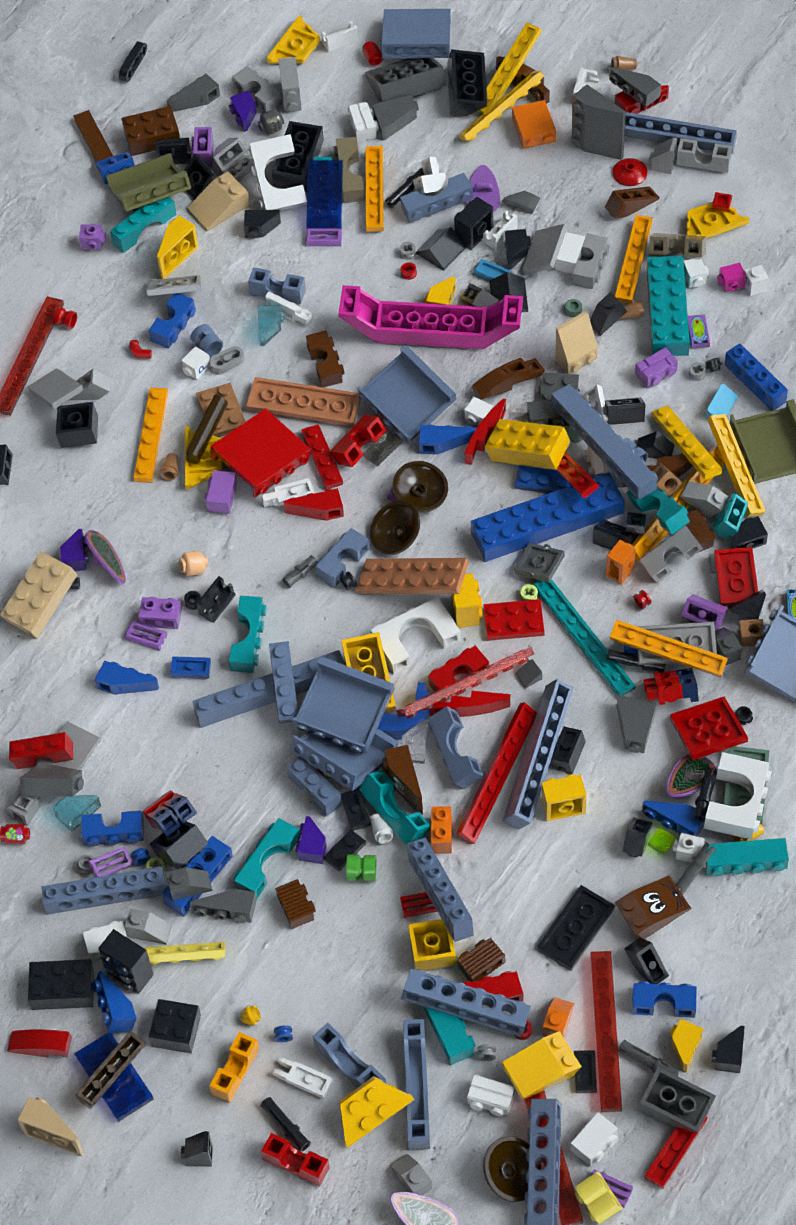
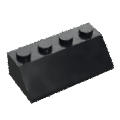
M451 49L447 62L450 115L468 116L487 107L485 56L482 52Z

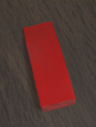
M28 1029L12 1031L7 1051L47 1058L49 1055L68 1057L72 1037L70 1032L60 1030Z

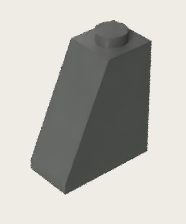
M412 95L372 104L374 120H377L382 141L388 139L417 118L416 111H419L417 101L413 100Z
M618 695L617 712L625 749L633 753H645L656 714V704Z
M39 763L20 777L21 796H74L83 789L82 770Z

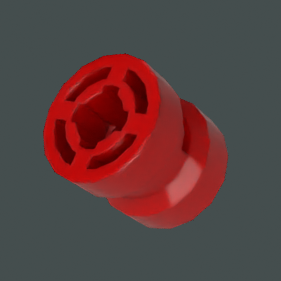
M58 307L53 321L54 324H63L66 328L73 329L78 315L75 311H66L65 308Z

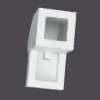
M429 157L421 161L424 176L413 180L415 191L425 196L440 190L445 183V173L439 174L436 157Z

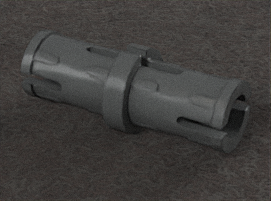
M310 555L300 565L297 564L294 570L282 579L287 587L291 588L298 580L305 578L318 561L314 556ZM306 567L302 572L295 576L300 570Z

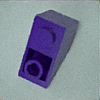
M249 90L230 97L231 104L229 105L231 114L236 116L237 125L241 126L244 132L248 131L256 115L255 101Z
M78 529L60 546L61 562L72 567L74 571L86 570V563H89L88 551L85 552V547H88L82 529Z
M306 816L305 823H301L300 835L302 836L301 840L296 843L295 852L298 853L299 861L323 864L327 848L326 837L311 817Z

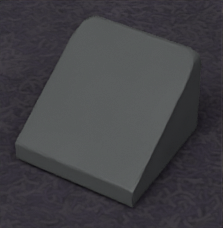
M533 659L529 660L515 673L525 688L542 680V671Z

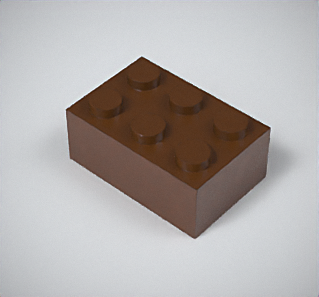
M171 106L121 118L131 156L155 151L156 140L180 138Z

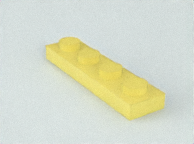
M225 941L144 947L147 950L151 965L167 961L178 963L181 960L196 962L208 958L219 960L226 956Z

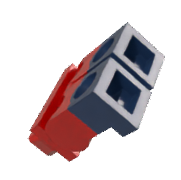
M692 668L667 671L661 674L653 672L654 678L643 679L648 701L658 700L659 705H664L665 701L671 703L682 698H690L691 702L699 701L697 682Z
M171 790L142 811L153 828L160 829L165 836L170 835L181 826L180 823L184 824L197 814L187 797L173 793Z

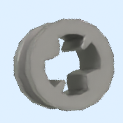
M412 242L402 243L400 246V256L406 260L414 258L416 255L415 245Z
M699 362L693 363L689 370L690 378L695 381L704 379L706 373L705 365Z
M483 1044L477 1047V1051L480 1052L477 1054L479 1060L492 1061L496 1059V1054L494 1053L496 1047L494 1045Z

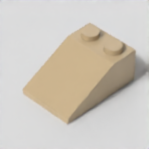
M227 171L215 178L189 205L187 210L209 231L250 206L248 191Z
M586 311L556 328L555 361L567 374L577 372L584 365L596 360L598 346L589 315Z
M28 1097L18 1118L24 1135L82 1156L84 1152L78 1137L47 1104V1101L38 1097L36 1099Z

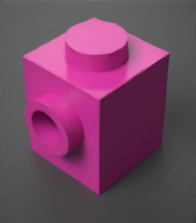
M740 262L720 267L717 281L719 286L723 287L724 292L745 287L746 274Z

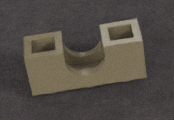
M653 233L650 236L649 254L667 255L670 253H680L687 257L702 258L706 254V236Z

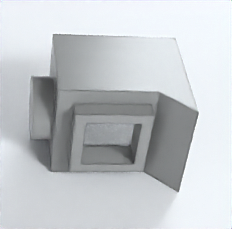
M20 792L13 804L7 809L12 819H15L18 815L22 817L24 824L28 826L40 805L37 796H21Z

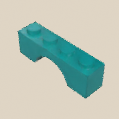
M166 197L144 205L110 230L112 244L122 253H125L137 244L141 232L153 222L165 224L177 215L175 202L170 197Z
M657 489L639 500L630 490L626 492L632 505L642 513L659 509L656 512L657 519L661 527L671 535L690 522L687 517V509L682 504L678 505L674 498H669L663 490L659 491Z
M240 595L237 610L239 622L249 628V633L243 641L231 646L230 670L254 673V667L258 666L259 663L257 649H261L262 639L259 636L264 631V621H262V618L266 616L267 605H264L263 597Z
M383 770L368 774L359 791L406 846L407 843L424 838L431 825L420 812L407 814L399 808L394 797L395 783Z
M280 818L275 823H272L268 828L265 838L259 840L255 852L247 857L243 869L238 870L235 874L234 882L236 889L255 892L257 900L267 886L266 876L262 872L264 862L273 854L290 853L300 839L299 829Z

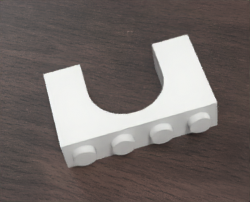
M291 134L250 143L249 149H247L249 160L252 159L254 165L251 166L252 174L257 177L258 181L255 183L257 193L261 194L262 198L259 200L261 210L283 211L307 204L303 185L278 189L268 183L264 174L266 166L272 160L294 155L295 151Z
M438 597L429 599L416 608H410L406 613L394 616L390 621L378 624L370 630L371 634L380 633L385 660L393 674L410 666V656L399 640L403 632L409 628L425 627L431 630L444 649L461 641V631Z
M722 752L717 779L745 787L751 794L752 799L742 806H728L710 801L705 817L704 829L752 840L753 832H758L760 824L757 816H762L764 804H761V799H766L768 791L765 783H770L772 771H768L769 762Z

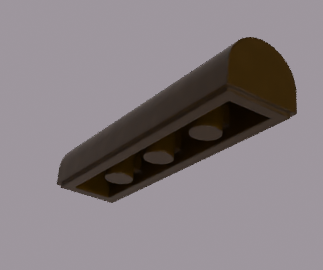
M214 395L186 451L187 462L192 464L200 462L228 405L227 400L223 397Z
M130 1030L75 1094L76 1098L84 1106L92 1109L147 1043Z

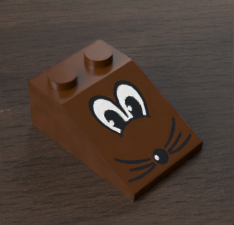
M408 745L386 749L385 758H382L383 771L395 783L394 789L416 812H420L423 815L422 794Z
M670 876L633 890L614 902L637 939L639 937L643 939L648 938L692 909Z

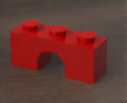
M363 415L333 447L330 453L338 465L353 467L364 455L360 447L368 442H376L387 430L378 416Z
M476 645L466 648L456 658L449 659L445 665L431 671L428 675L429 686L444 701L458 691V681L454 678L456 675L464 673L469 675L474 681L489 671V660Z
M66 732L9 741V760L17 769L36 766V759L41 757L49 758L54 763L73 760V741Z
M270 1133L261 1150L264 1161L319 1187L330 1169L328 1159L312 1151H308L307 1154L295 1149L290 1144V1141L273 1133Z

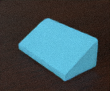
M721 384L707 408L706 418H709L711 415L726 414L727 417L738 395L726 385Z

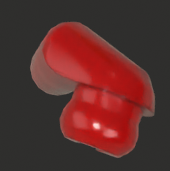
M131 340L129 342V351L134 357L152 358V350L142 349L139 346L138 340Z

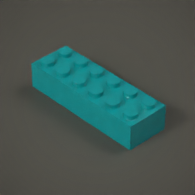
M683 256L647 257L646 273L652 355L666 347L673 356H688L690 339Z

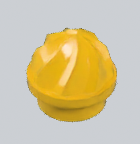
M247 1005L242 1010L240 1019L246 1025H256L261 1020V1014L256 1005Z

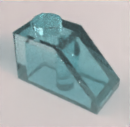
M280 305L258 307L260 346H265L281 331V323H284V312H280Z
M97 795L67 796L64 800L58 801L53 810L56 818L73 832L82 824L81 815L95 813L101 807V803Z

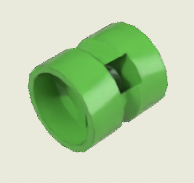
M348 854L346 864L347 881H358L360 878L364 881H376V855H364L361 858L359 855Z

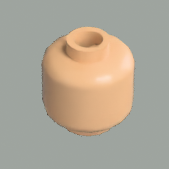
M199 550L185 552L179 558V569L186 576L203 574L205 567L208 566L207 557L203 556Z

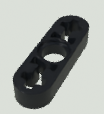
M140 41L135 43L120 68V80L127 82L131 80L146 55V43Z

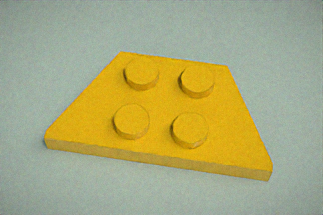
M299 15L267 56V63H279L278 59L295 57L296 64H304L319 44L320 36Z
M713 202L687 211V235L706 236V239L749 224V218L737 214V210L733 207H730L729 212L711 209Z
M185 426L186 489L209 480L214 470L222 471V460L219 458L214 461L210 457L211 445L221 439L214 435L198 464L187 462L186 451L196 433L188 426Z
M373 1076L339 1101L346 1147H350L415 1100L413 1096Z

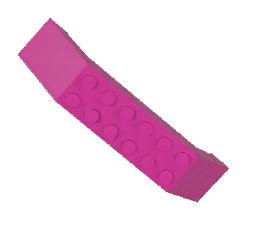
M342 285L338 317L376 343L485 349L520 328L523 296L505 295L504 299L488 307L379 301L361 290L360 286Z

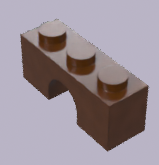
M326 330L306 335V344L311 360L324 359V361L316 363L317 376L321 387L342 383V375L345 372L343 365L338 363L339 355L337 350H333L334 341L332 336L329 337Z

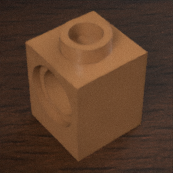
M662 463L654 470L658 477L657 486L668 496L677 491L682 484L678 477Z
M763 619L740 620L738 631L741 647L754 646L758 639H762Z

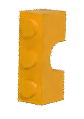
M238 1032L229 1049L230 1055L225 1067L217 1070L209 1085L213 1096L231 1103L260 1050L257 1039Z

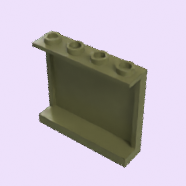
M171 153L106 175L110 191L126 212L191 189L187 172H180L173 163Z
M794 399L786 401V408L735 420L733 414L730 415L729 424L754 484L796 474V404Z

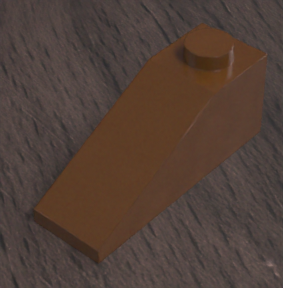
M650 186L614 190L605 208L614 218L627 217L656 202L660 197Z

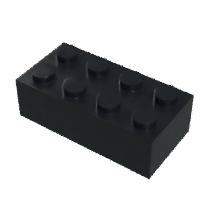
M289 121L285 135L291 134L295 152L292 156L276 159L272 170L273 187L287 189L303 185L304 191L307 192L314 171V157L319 156L324 141L323 126Z

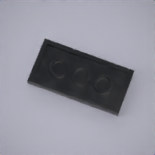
M580 885L537 946V951L572 971L615 910L616 905Z

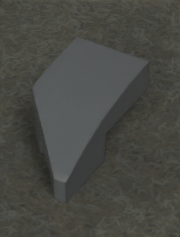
M521 191L504 197L502 202L513 209L518 206L532 214L540 197L527 191Z

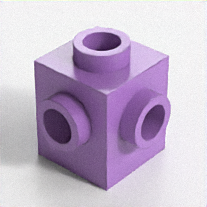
M81 224L79 232L81 249L102 250V245L106 242V232H103L102 225Z

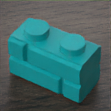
M735 493L727 497L722 511L717 513L712 526L713 531L723 539H727L737 533L748 502Z

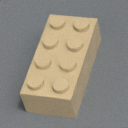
M40 551L0 616L7 623L38 639L77 577L76 572L72 567Z

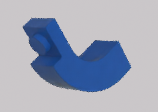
M418 682L415 702L408 711L401 714L384 713L379 724V730L395 740L408 738L420 731L430 717L431 701H428L429 691H426V683Z

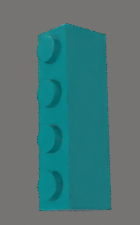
M786 838L710 844L706 850L708 852L711 846L716 848V851L713 852L705 863L707 864L705 867L706 875L721 876L727 873L739 875L743 872L761 873L765 870L782 871L787 869L789 862Z
M423 986V987H422V988L425 989V990H430L429 987H426V986ZM422 1006L450 1065L474 1056V1047L476 1045L472 1036H468L465 1031L467 1026L463 1018Z

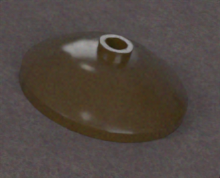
M412 461L404 464L397 470L393 479V492L398 501L410 503L418 512H430L439 508L444 503L448 494V482L444 473L435 465L425 461Z
M394 501L382 507L375 515L370 527V539L373 546L379 552L386 555H396L408 549L417 538L420 530L418 511L413 505L405 501Z
M513 1136L502 1137L488 1147L483 1160V1172L488 1186L498 1197L509 1202H520L525 1200V1193L528 1191L526 1171L529 1170V1162L527 1161L526 1153L527 1149H530V1145L526 1141Z

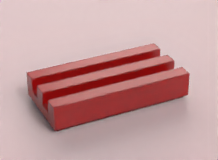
M426 892L400 897L404 918L437 912L434 906L407 911V908L433 904Z

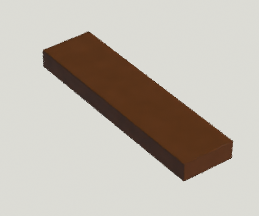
M87 110L73 115L74 121L95 161L98 162L112 157L113 154L90 111Z

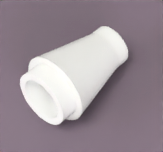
M380 814L372 815L370 821L375 840L380 844L390 842L393 838L392 828L382 819Z

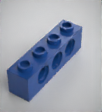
M739 343L726 352L724 365L771 411L786 403L788 389L744 346Z
M214 836L207 840L208 844L204 847V850L200 854L194 855L185 867L208 871L211 883L233 857L231 847ZM207 858H212V859H213V860L210 861V862H205V861H204V860L207 859ZM168 885L164 889L162 897L166 906L184 917L191 908L190 902L199 899L202 894L173 901Z

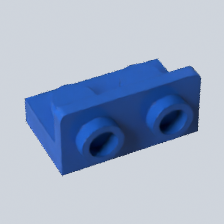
M128 151L95 162L105 184H108L106 175L135 165Z

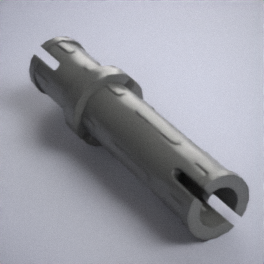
M706 841L698 854L692 857L693 861L675 884L678 889L680 888L682 895L700 870L707 866L705 863L713 852L716 851V848L711 846L708 852H706L710 846Z
M623 1040L620 1044L618 1052L652 1070V1073H655L657 1068L660 1067L676 1076L679 1075L680 1070L665 1063L664 1059L652 1056L627 1040Z

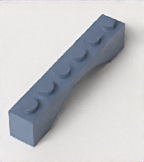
M424 1019L403 1020L406 1093H410L415 1099L407 1105L409 1150L430 1149Z

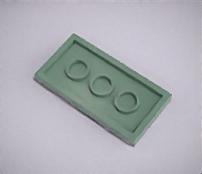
M738 746L729 748V754L769 762L770 750ZM726 781L724 805L742 806L752 799L751 794L745 787ZM761 799V804H765V799ZM764 807L762 816H757V820L760 821L761 825L763 823Z

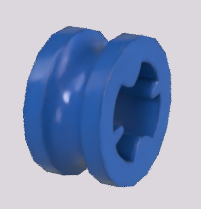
M140 848L131 853L135 866H143L151 859L148 855V849Z
M283 1025L274 1028V1033L276 1034L274 1040L276 1042H289L293 1039V1035L290 1034L292 1033L291 1026Z

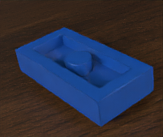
M172 656L170 675L171 677L210 678L211 658Z

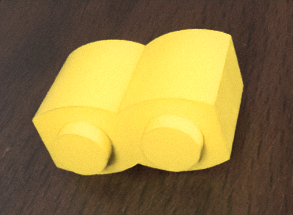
M599 1172L594 1173L575 1186L577 1190L575 1195L581 1204L585 1203L589 1209L587 1214L593 1222L597 1221L598 1224H601L623 1209Z

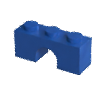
M174 293L166 304L168 315L173 318L163 320L157 317L148 330L151 342L168 349L172 343L177 341L179 333L186 328L188 320L196 312L194 299L180 293Z
M142 811L121 812V821L114 827L104 825L102 814L81 815L84 845H116L122 842L137 843L144 841V818Z
M645 981L634 983L632 1015L653 1016L655 1004L659 1001H668L674 1007V1017L695 1018L697 986L686 983L671 985L666 982L659 984H650Z

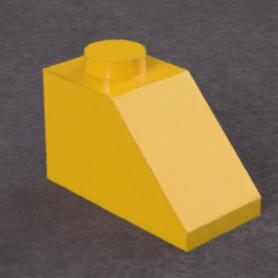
M452 276L430 287L429 294H425L424 303L451 305L456 290V277Z
M680 1019L678 1025H673L669 1036L672 1037L671 1046L682 1071L687 1072L703 1037L704 1029Z

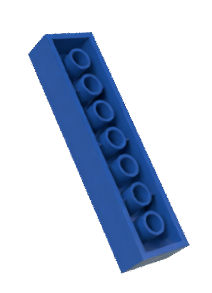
M610 472L592 478L599 488L585 499L572 486L471 520V534L484 561L487 562L527 548L529 542L539 544L596 524L604 519L607 520L624 514L625 500Z

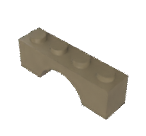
M357 138L336 139V146H333L334 157L338 156V159H335L336 170H340L337 173L338 183H342V186H339L340 196H343L344 203L365 201L362 176L349 171L350 166L359 161Z

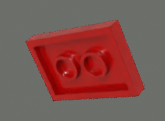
M752 547L714 550L720 605H733L758 592Z
M541 599L483 604L487 641L545 636Z

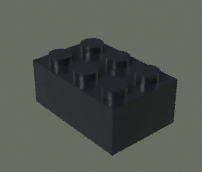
M115 929L109 933L98 947L106 976L113 981L118 980L123 983L122 986L128 991L132 992L134 990L139 994L154 975L147 950Z
M92 960L29 962L28 1002L31 1010L93 1007L94 966Z

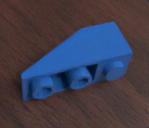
M421 425L419 454H440L469 443L476 427Z
M104 660L95 677L97 689L114 695L159 689L158 680L152 674H143L134 668H126L116 662Z
M644 801L642 805V812L646 817L657 820L663 827L672 829L679 835L684 833L697 837L705 824V821L697 822L699 816H697L696 821L693 819L695 807L688 804Z
M99 971L96 980L93 981V990L98 996L97 1003L98 1008L102 1010L103 1024L106 1025L108 1033L132 1031L137 1019L132 1002L102 971Z

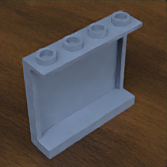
M384 9L382 58H449L451 9Z
M405 344L400 348L401 354L362 389L360 387L357 389L360 400L365 404L368 402L372 406L370 409L377 416L380 414L384 418L383 422L385 425L396 430L395 434L402 441L405 439L410 443L420 434L421 425H428L433 422L457 398L455 392Z
M781 605L777 610L773 609L768 618L771 621L769 625L766 624L762 629L761 634L763 637L761 640H757L753 647L755 650L754 654H750L746 660L747 668L744 673L796 703V619L782 612L784 605Z
M320 656L318 670L297 717L292 719L294 725L303 732L307 730L314 732V735L321 739L327 737L332 739V742L337 745L343 746L345 744L350 746V749L355 752L361 753L363 751L367 753L394 692L393 683Z
M377 729L367 753L363 751L358 753L351 750L348 745H337L332 742V739L327 737L321 739L315 736L314 732L309 731L301 738L295 735L292 737L290 751L353 791L365 781L368 774L376 772L383 767L382 758H385V750L398 747V741Z

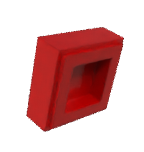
M715 192L711 209L729 212L733 195Z

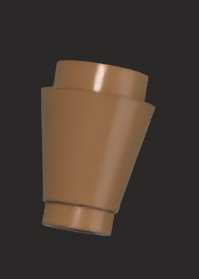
M622 56L612 57L611 67L633 70L637 67V60Z
M635 301L624 306L627 313L620 320L638 319L641 316H645L642 302Z
M174 453L167 455L160 470L161 476L165 480L172 481L179 474L178 456Z

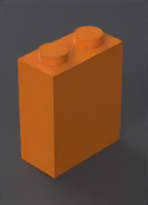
M545 100L512 107V120L523 149L556 142V128Z

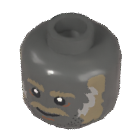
M274 109L262 113L260 121H258L260 130L265 131L268 135L280 131L284 124L282 114Z

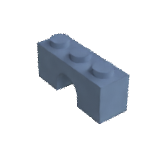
M253 267L248 280L251 295L266 297V294L271 292L289 302L301 304L306 291L304 277L287 274L285 281H278L271 276L270 270Z
M353 528L347 533H343L339 542L330 547L327 555L318 560L316 564L317 577L335 588L340 582V576L346 575V566L340 561L344 558H353L359 562L370 550L369 539Z
M298 757L287 766L288 778L300 790L305 788L312 796L314 804L326 816L342 805L341 794L313 765Z

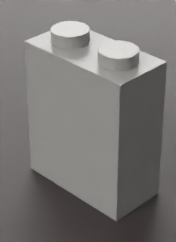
M295 57L280 58L278 60L285 112L301 111Z

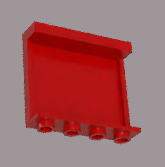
M265 408L212 444L210 457L214 461L220 458L254 489L253 497L256 498L258 495L264 494L274 484H278L285 476L291 475L298 467L305 465L310 459L311 448Z

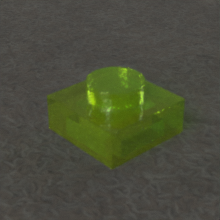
M659 827L649 840L648 846L665 856L675 843L676 837Z

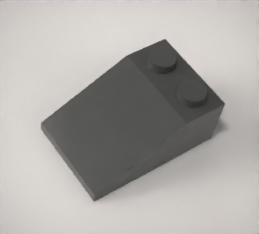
M658 1067L639 1103L638 1111L656 1121L698 1133L716 1095Z

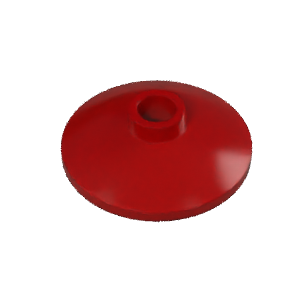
M634 158L622 159L615 164L613 177L621 185L636 186L646 179L647 167L643 162Z

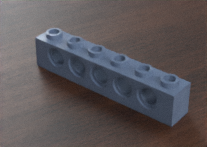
M422 838L407 843L408 861L454 942L474 936L472 917L427 839Z
M160 866L41 886L43 905L46 914L49 915L162 896L166 888L163 868Z
M411 968L401 997L402 1000L522 1037L531 1007L523 1001L507 999L500 994H491L481 988H472L462 982H453L442 976H434L425 973L423 970ZM423 986L429 987L430 990H425V989H423L422 987H423ZM442 993H448L450 996H445ZM462 999H468L470 1002H464ZM482 1005H487L490 1009H486ZM503 1011L509 1012L511 1015H505Z
M531 1099V1106L528 1107V1117L531 1121L530 1127L527 1129L530 1149H527L526 1153L529 1170L526 1171L528 1191L525 1193V1202L528 1205V1211L524 1216L525 1225H558L562 1104L557 1099ZM548 1119L547 1124L544 1127H540L541 1121ZM543 1140H547L546 1146L539 1148L540 1143ZM546 1161L545 1168L539 1170L540 1163ZM541 1183H546L545 1189L538 1191V1186ZM545 1204L544 1211L537 1213L538 1207Z

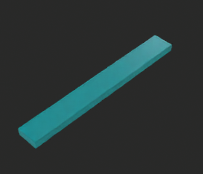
M551 579L550 582L538 580L532 585L537 588L540 598L616 695L624 696L635 690L636 685L621 666L616 662L606 661L608 650Z

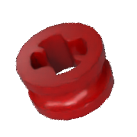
M411 262L404 263L401 266L402 277L407 280L414 279L417 275L416 265Z
M644 590L639 591V594L633 596L635 603L641 609H645L646 605L652 604L651 598Z
M528 1020L525 1025L526 1033L523 1032L522 1037L514 1035L517 1039L527 1040L530 1038L532 1025Z

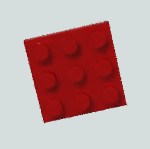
M725 696L670 714V720L692 760L748 742V736Z

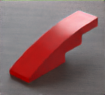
M506 399L498 402L478 425L465 450V464L472 465L477 450L485 451V445L499 419L504 418Z
M471 691V697L451 695L450 702H430V717L446 706L456 710L459 717L492 713L509 708L511 705V694Z

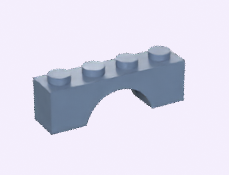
M461 173L448 178L446 189L438 195L425 196L414 191L401 196V208L409 223L473 199V188L465 173Z
M289 641L269 643L278 723L293 722V717L296 718L298 715Z
M446 706L428 718L431 724L430 729L438 741L437 747L443 753L444 764L451 773V781L455 785L466 789L483 778L484 775L478 761L469 756H460L458 753L457 739L459 733L464 728L458 712Z
M328 1022L312 1036L314 1046L357 1088L373 1076L386 1083V1078L372 1065H368L359 1059L346 1044L343 1037Z

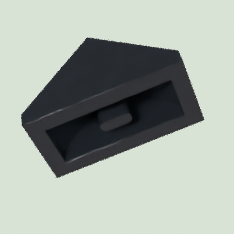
M658 431L638 438L636 447L646 451L648 458L658 459L664 456H673L675 444Z
M760 590L729 606V611L753 620L759 619L766 593Z

